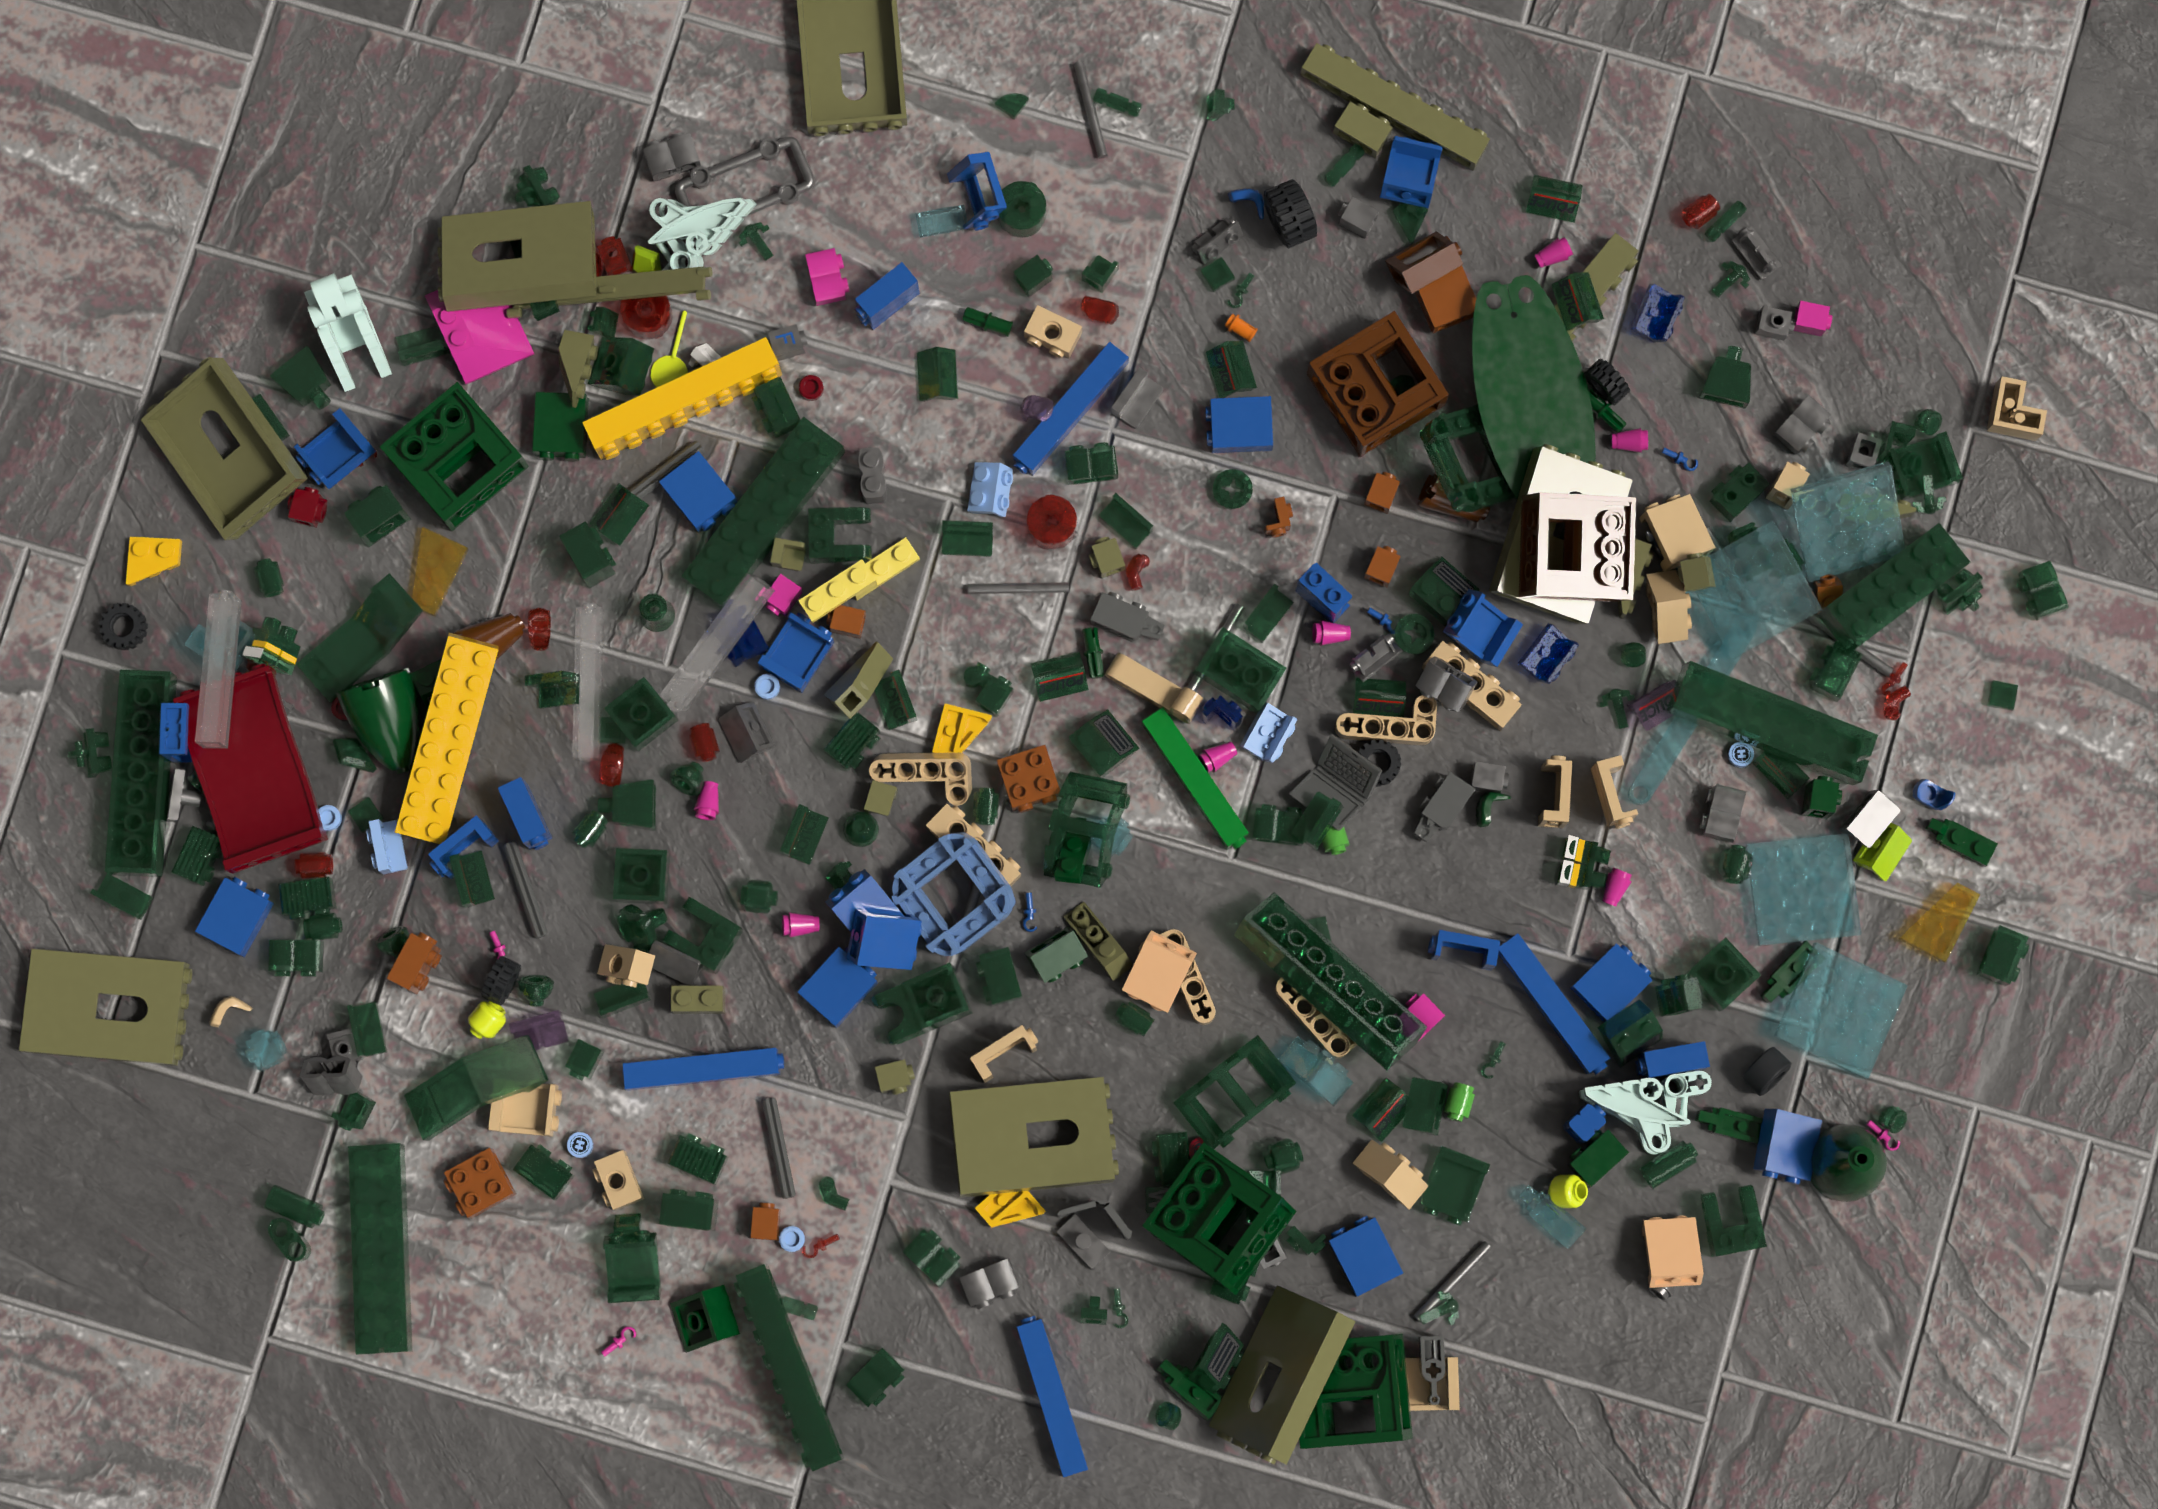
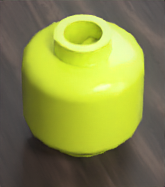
M481 1001L468 1017V1023L471 1026L470 1032L479 1039H482V1037H495L506 1023L504 1008L491 1001Z
M1558 1175L1551 1181L1548 1194L1552 1203L1557 1208H1578L1587 1198L1588 1188L1583 1179L1578 1175Z

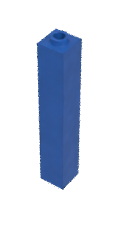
M1109 342L1013 454V460L1016 462L1014 466L1023 474L1028 472L1033 476L1127 366L1129 357Z
M1516 934L1499 947L1498 955L1584 1072L1589 1074L1593 1071L1596 1075L1607 1067L1605 1061L1610 1059L1609 1055L1521 936Z
M777 1048L623 1063L625 1090L631 1091L781 1075L780 1069H784L783 1053H778Z
M1035 1316L1020 1320L1022 1325L1017 1326L1018 1333L1063 1478L1088 1470L1087 1463L1042 1319L1036 1320Z

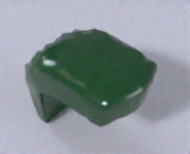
M1488 792L1481 796L1476 807L1478 827H1486L1491 823V805L1493 801L1511 799V796L1496 792Z

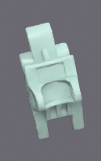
M734 198L702 206L687 207L676 200L655 199L651 203L649 211L652 218L662 228L648 240V243L656 244L669 262L663 270L703 267L702 254L712 255L716 253L722 246L720 243H725L733 233L731 230H736L744 220L743 217H747L757 204L752 199ZM660 202H662L659 206V214L661 217H659L655 213V207ZM667 205L668 211L665 215L664 208ZM665 244H669L673 250L672 256ZM686 258H688V266H687V267H686V265H685V260H686Z
M333 273L310 282L312 289L304 292L309 304L307 308L344 391L354 389L355 384L343 353L359 346L367 345L381 378L391 375L392 372L352 274L337 280L336 275Z
M1704 1071L1672 1074L1660 1082L1654 1078H1644L1603 1086L1583 1088L1584 1090L1579 1091L1580 1099L1590 1105L1596 1103L1605 1113L1617 1117L1636 1130L1643 1149L1651 1155H1656L1666 1151L1671 1144L1669 1127H1683L1690 1124L1691 1121L1687 1119L1688 1097L1707 1092L1711 1087L1712 1080ZM1696 1076L1704 1082V1085L1700 1086V1090L1698 1086L1688 1087V1082L1696 1080ZM1669 1081L1677 1085L1676 1093L1669 1090ZM1645 1087H1647L1646 1089L1650 1088L1651 1091H1652V1094H1649V1095H1648V1093L1644 1094L1643 1088H1645ZM1661 1096L1662 1105L1654 1102V1100ZM1681 1098L1680 1113L1677 1114L1675 1113L1676 1099ZM1653 1136H1657L1661 1141L1659 1149L1652 1144Z

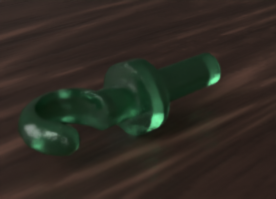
M1249 273L1242 285H1237L1238 291L1235 295L1239 297L1240 302L1238 305H1232L1229 299L1228 304L1230 307L1239 308L1242 305L1243 293H1248L1246 288L1254 278L1253 274Z
M1500 1041L1494 1055L1489 1056V1059H1491L1490 1063H1486L1481 1069L1483 1077L1487 1079L1493 1078V1075L1487 1076L1484 1071L1487 1067L1494 1068L1496 1063L1500 1064L1501 1059L1499 1057L1506 1043Z
M1120 1288L1114 1289L1115 1305L1112 1308L1116 1311L1117 1316L1125 1318L1123 1325L1115 1323V1327L1122 1329L1127 1326L1129 1319L1123 1313V1310L1126 1308L1125 1304L1121 1302Z

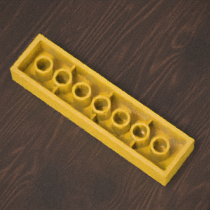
M765 337L582 423L601 460L604 458L610 460L620 454L619 451L627 447L634 449L643 443L642 440L649 437L652 439L660 437L665 433L666 429L672 426L674 428L681 427L688 423V419L696 415L697 417L707 415L711 412L710 409L715 406H726L734 401L733 398L741 394L747 396L754 393L756 387L765 384L768 386L777 382L779 377L782 376V372L775 354Z
M448 633L395 833L441 844L447 839L499 646Z

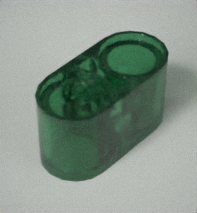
M276 1218L270 1222L268 1226L269 1236L288 1260L303 1262L309 1258L311 1246L291 1220ZM280 1223H285L288 1230L283 1237H279L276 1233V1228ZM300 1243L303 1247V1252L301 1256L296 1258L292 1254V1247L294 1244Z

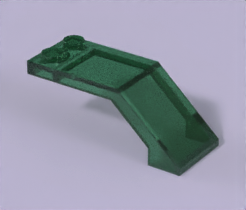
M390 573L370 589V595L351 619L296 664L329 703L335 700L338 691L353 685L384 659L423 612L420 606Z
M525 1035L460 1058L406 1093L404 1097L422 1139L429 1141L482 1106L521 1092L529 1093L549 1079L530 1036Z

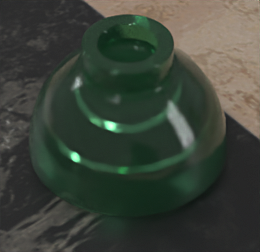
M693 761L690 764L678 766L670 773L671 782L684 794L691 796L699 795L704 784L702 775L704 769L699 763Z
M867 812L853 813L844 823V836L854 846H868L878 836V822Z
M398 926L387 931L376 940L375 946L382 953L394 956L397 960L409 937L407 927Z
M529 975L518 981V987L523 997L528 1000V1004L537 1007L544 1005V1000L551 994L554 980L544 975Z

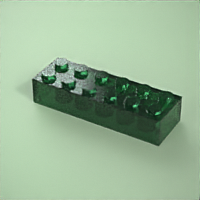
M1938 523L1826 606L1818 614V617L1849 655L1958 574L1971 562L1942 525Z

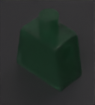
M308 346L270 375L277 385L303 407L313 401L318 409L321 410L331 402L324 392L331 386V383Z
M1728 346L1726 358L1716 356L1700 392V399L1746 409L1750 402L1751 364L1741 361L1742 348Z
M644 780L613 786V798H598V813H612V822L616 825L656 831V782L654 780Z

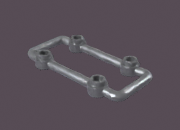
M785 137L776 141L775 139L767 138L761 142L760 148L709 169L702 166L694 168L690 177L682 179L676 184L675 194L679 203L691 207L685 189L692 186L705 188L710 184L711 178L760 158L774 160L779 156L780 150L791 147L805 182L798 185L784 183L780 186L778 193L756 201L757 205L747 216L780 202L788 205L794 204L800 194L812 189L815 179L797 139Z

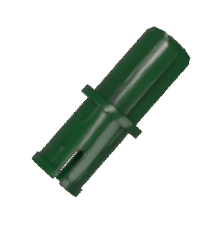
M967 307L963 314L964 322L984 328L985 332L990 330L1008 337L1013 326V322L993 316L992 312L987 314Z
M1591 389L1589 395L1592 411L1597 415L1596 418H1602L1617 433L1622 431L1626 426V422L1611 409L1612 404H1607Z
M1094 627L1093 630L1092 628H1086L1082 630L1085 646L1083 656L1087 658L1089 677L1098 679L1104 676L1101 657L1103 650L1100 649L1098 628Z

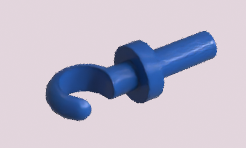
M1665 447L1662 449L1661 453L1675 459L1674 462L1677 464L1682 462L1683 467L1687 471H1694L1698 467V461L1694 459V467L1689 468L1687 466L1688 458L1683 456V452L1677 454Z
M1371 607L1367 610V613L1380 620L1379 624L1381 626L1386 624L1391 634L1401 632V623H1399L1398 631L1392 630V621L1388 619V614L1382 615Z
M1032 892L1026 893L1027 909H1024V914H1027V917L1023 921V928L1028 932H1034L1037 926L1034 929H1029L1026 926V922L1034 919L1033 913H1036V909H1033Z

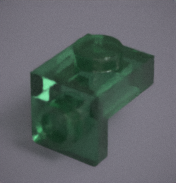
M358 1091L349 1094L341 1113L333 1111L331 1117L338 1121L337 1125L345 1130L351 1131L352 1128L363 1130L376 1102Z
M1292 1226L1285 1233L1289 1237L1286 1240L1288 1244L1296 1251L1301 1249L1307 1256L1311 1252L1316 1255L1326 1245L1323 1242L1326 1238L1323 1233L1313 1243L1295 1226Z

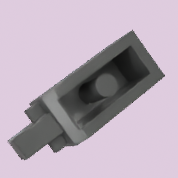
M1102 592L1091 617L1090 624L1131 642L1138 640L1140 636L1157 641L1160 639L1164 625L1150 617L1144 605L1134 601L1132 604L1122 601L1123 597L1114 592H1109L1108 594Z
M1451 772L1447 777L1442 775L1434 786L1437 792L1432 798L1427 796L1419 807L1423 812L1420 815L1421 820L1414 835L1424 842H1427L1438 829L1440 831L1448 830L1475 791V788Z

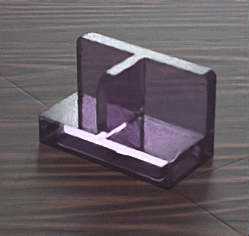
M559 1010L509 1023L510 1031L514 1035L519 1054L559 1045L569 1040L562 1012Z

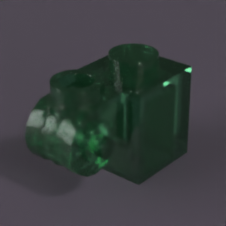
M977 662L975 666L965 670L964 682L970 688H976L979 685L982 687V691L975 700L976 704L998 717L1014 693L1013 688L1010 687L1012 683L1003 676L999 675L996 678L990 675V669L984 664Z

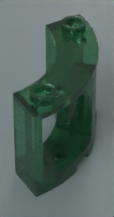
M1070 771L1058 796L1062 799L1059 801L1058 809H1053L1048 830L1053 832L1049 839L1050 845H1045L1044 876L1054 878L1067 831L1102 839L1098 867L1086 864L1080 883L1101 888L1105 880L1109 879L1112 874L1113 866L1110 864L1114 837L1124 810L1129 807L1130 794H1127V783ZM1078 797L1113 804L1106 825L1070 817Z
M1257 1035L1173 1103L1208 1146L1213 1149L1219 1145L1225 1148L1235 1139L1232 1135L1276 1099L1281 1103L1292 1093L1289 1089L1296 1084V1081L1259 1035ZM1245 1058L1251 1062L1274 1091L1271 1096L1257 1107L1229 1073L1232 1068ZM1216 1081L1244 1114V1117L1226 1132L1221 1130L1197 1100V1097Z

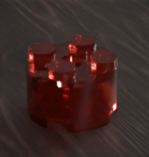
M667 296L621 300L620 312L624 324L638 338L658 339L670 327L673 311ZM647 308H650L651 313L648 315H643L642 311H646Z
M1053 494L1039 498L1032 504L1027 514V528L1030 538L1043 549L1064 548L1073 540L1077 530V516L1074 507L1068 500ZM1056 519V524L1058 525L1055 526L1052 524L1050 526H1047V520Z

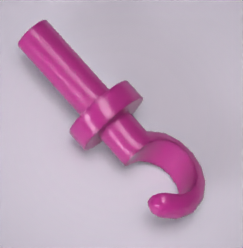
M495 931L490 932L489 934L495 945L493 951L494 953L498 952L499 956L497 959H499L500 956H505L503 949L506 947L501 945Z
M1871 1120L1866 1123L1868 1127L1878 1134L1877 1138L1879 1140H1884L1886 1149L1894 1151L1899 1148V1140H1897L1895 1147L1888 1146V1141L1891 1137L1887 1134V1129L1879 1128Z
M630 1326L623 1328L620 1337H614L612 1339L614 1342L601 1351L602 1355L605 1357L617 1347L619 1349L623 1347L622 1343L626 1341L624 1332L627 1329L633 1331V1338H635V1329Z

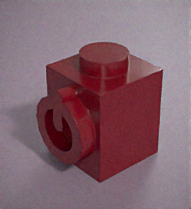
M304 487V490L296 488L294 495L291 494L288 500V509H290L288 518L294 523L317 528L318 522L322 523L325 519L328 500L318 494L319 490Z

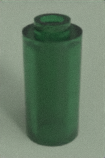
M1681 1141L1639 1167V1170L1647 1184L1652 1189H1655L1697 1163L1695 1157L1698 1156V1153L1692 1143L1686 1144L1684 1141Z
M278 1185L272 1187L264 1205L265 1209L311 1229L315 1225L319 1226L325 1216V1211H322V1204Z

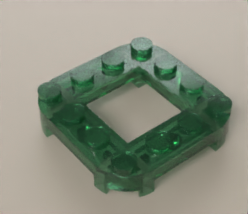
M1478 404L1452 413H1442L1428 422L1424 429L1420 431V438L1423 441L1425 450L1444 492L1451 502L1453 510L1456 512H1475L1515 498L1492 452ZM1479 433L1498 476L1478 483L1476 481L1468 483L1450 441Z

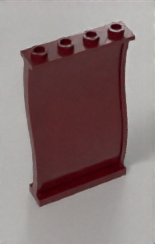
M266 664L256 665L251 668L250 672L244 674L241 672L231 674L227 677L228 680L222 682H208L203 685L204 688L197 691L194 689L183 691L180 693V697L173 699L174 703L189 704L188 749L216 827L224 857L225 871L232 874L328 840L303 760L284 709L275 676L277 674L276 670L269 665L266 666Z

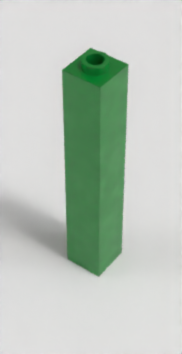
M1162 707L1144 719L1142 726L1225 848L1228 850L1233 847L1236 850L1247 842L1245 838L1249 832L1166 710Z

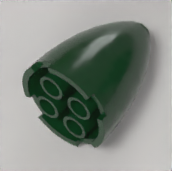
M409 668L396 670L338 691L336 694L343 713L367 750L390 771L396 770L397 774L411 770V764L414 762L419 743L420 716L416 690Z
M1842 1124L1823 1130L1819 1134V1139L1812 1153L1811 1183L1822 1195L1836 1201L1851 1202L1868 1196L1877 1189L1886 1172L1887 1157L1882 1143L1873 1133L1857 1125Z

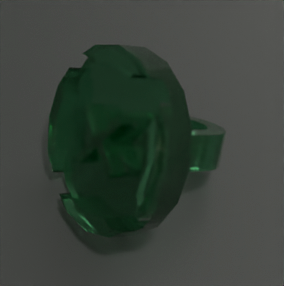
M632 904L619 910L620 915L617 916L618 927L623 938L628 943L631 941L635 945L632 947L633 949L646 953L650 951L653 942L657 941L655 929L668 920L663 908L653 909L644 913L639 907Z

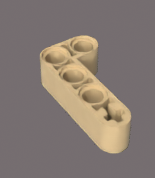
M1121 653L1116 654L1105 672V676L1158 708L1161 709L1163 707L1167 713L1187 724H1190L1203 702V697L1187 687L1180 688Z
M1424 695L1419 696L1413 704L1412 718L1344 713L1336 721L1335 732L1340 738L1347 740L1371 741L1382 739L1385 742L1396 744L1426 745L1430 743L1435 734L1437 702L1434 698H1427ZM1420 702L1429 703L1431 712L1422 713L1418 709V704ZM1344 721H1349L1350 726H1358L1359 721H1362L1360 733H1357L1358 728L1351 727L1349 732H1346L1345 728L1340 725H1343ZM1373 722L1378 725L1379 732L1369 734L1366 731L1365 725ZM1396 724L1401 725L1404 729V734L1402 736L1393 735L1391 727ZM1422 726L1426 727L1429 730V737L1420 738L1416 733V729Z
M964 753L880 754L869 767L870 776L878 782L945 781L946 798L949 803L957 806L964 804L972 792L971 762ZM902 763L911 764L913 772L904 771ZM927 763H935L939 770L937 772L930 771L927 768ZM952 763H961L964 770L960 772L954 770ZM879 764H882L883 768H887L885 772H882V768L878 767ZM961 787L964 790L965 795H956L953 791V788Z
M1173 929L1160 934L1166 938L1173 935L1177 936L1181 940V945L1190 949L1185 936L1179 930ZM1142 942L1141 945H1140V947H1139V953H1140V951H1141V948H1142L1144 942ZM1194 960L1180 989L1194 1021L1200 1025H1207L1214 1019L1216 1011ZM1192 982L1199 984L1201 987V992L1196 996L1188 994L1186 990L1187 985ZM1205 996L1206 1000H1202L1201 1003L1204 1009H1210L1211 1011L1208 1013V1018L1198 1017L1197 1013H1199L1200 1007L1198 1003L1193 1006L1191 1002L1198 1001Z
M1283 976L1278 980L1275 992L1279 999L1332 1058L1344 1057L1368 1035L1370 1030L1369 1024L1364 1018L1354 1017L1339 1029L1294 977ZM1283 982L1286 985L1289 983L1293 985L1291 991L1295 996L1298 992L1302 994L1296 998L1293 1004L1289 1001L1293 996L1289 992L1282 993L1281 991ZM1300 1001H1307L1311 1005L1310 1013L1301 1014L1297 1009V1004ZM1318 1020L1325 1021L1328 1025L1327 1032L1323 1034L1316 1032L1314 1023ZM1360 1023L1363 1025L1364 1034L1354 1036L1350 1031L1351 1024ZM1339 1039L1343 1041L1345 1050L1342 1053H1336L1332 1050L1331 1043L1333 1040Z

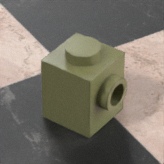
M1103 537L1096 540L1095 545L1092 546V553L1088 555L1093 569L1098 567L1101 578L1125 571L1126 566L1116 538L1109 539V537Z
M1702 553L1687 555V560L1680 561L1681 567L1678 568V575L1680 581L1684 582L1685 591L1692 592L1716 587L1710 557H1703Z
M905 1059L875 1067L881 1093L892 1091L893 1095L908 1092L907 1087L912 1086L911 1080L915 1079L912 1064L907 1065Z

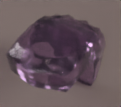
M1029 395L1022 401L1019 413L1025 422H1027L1028 418L1047 421L1053 413V400Z

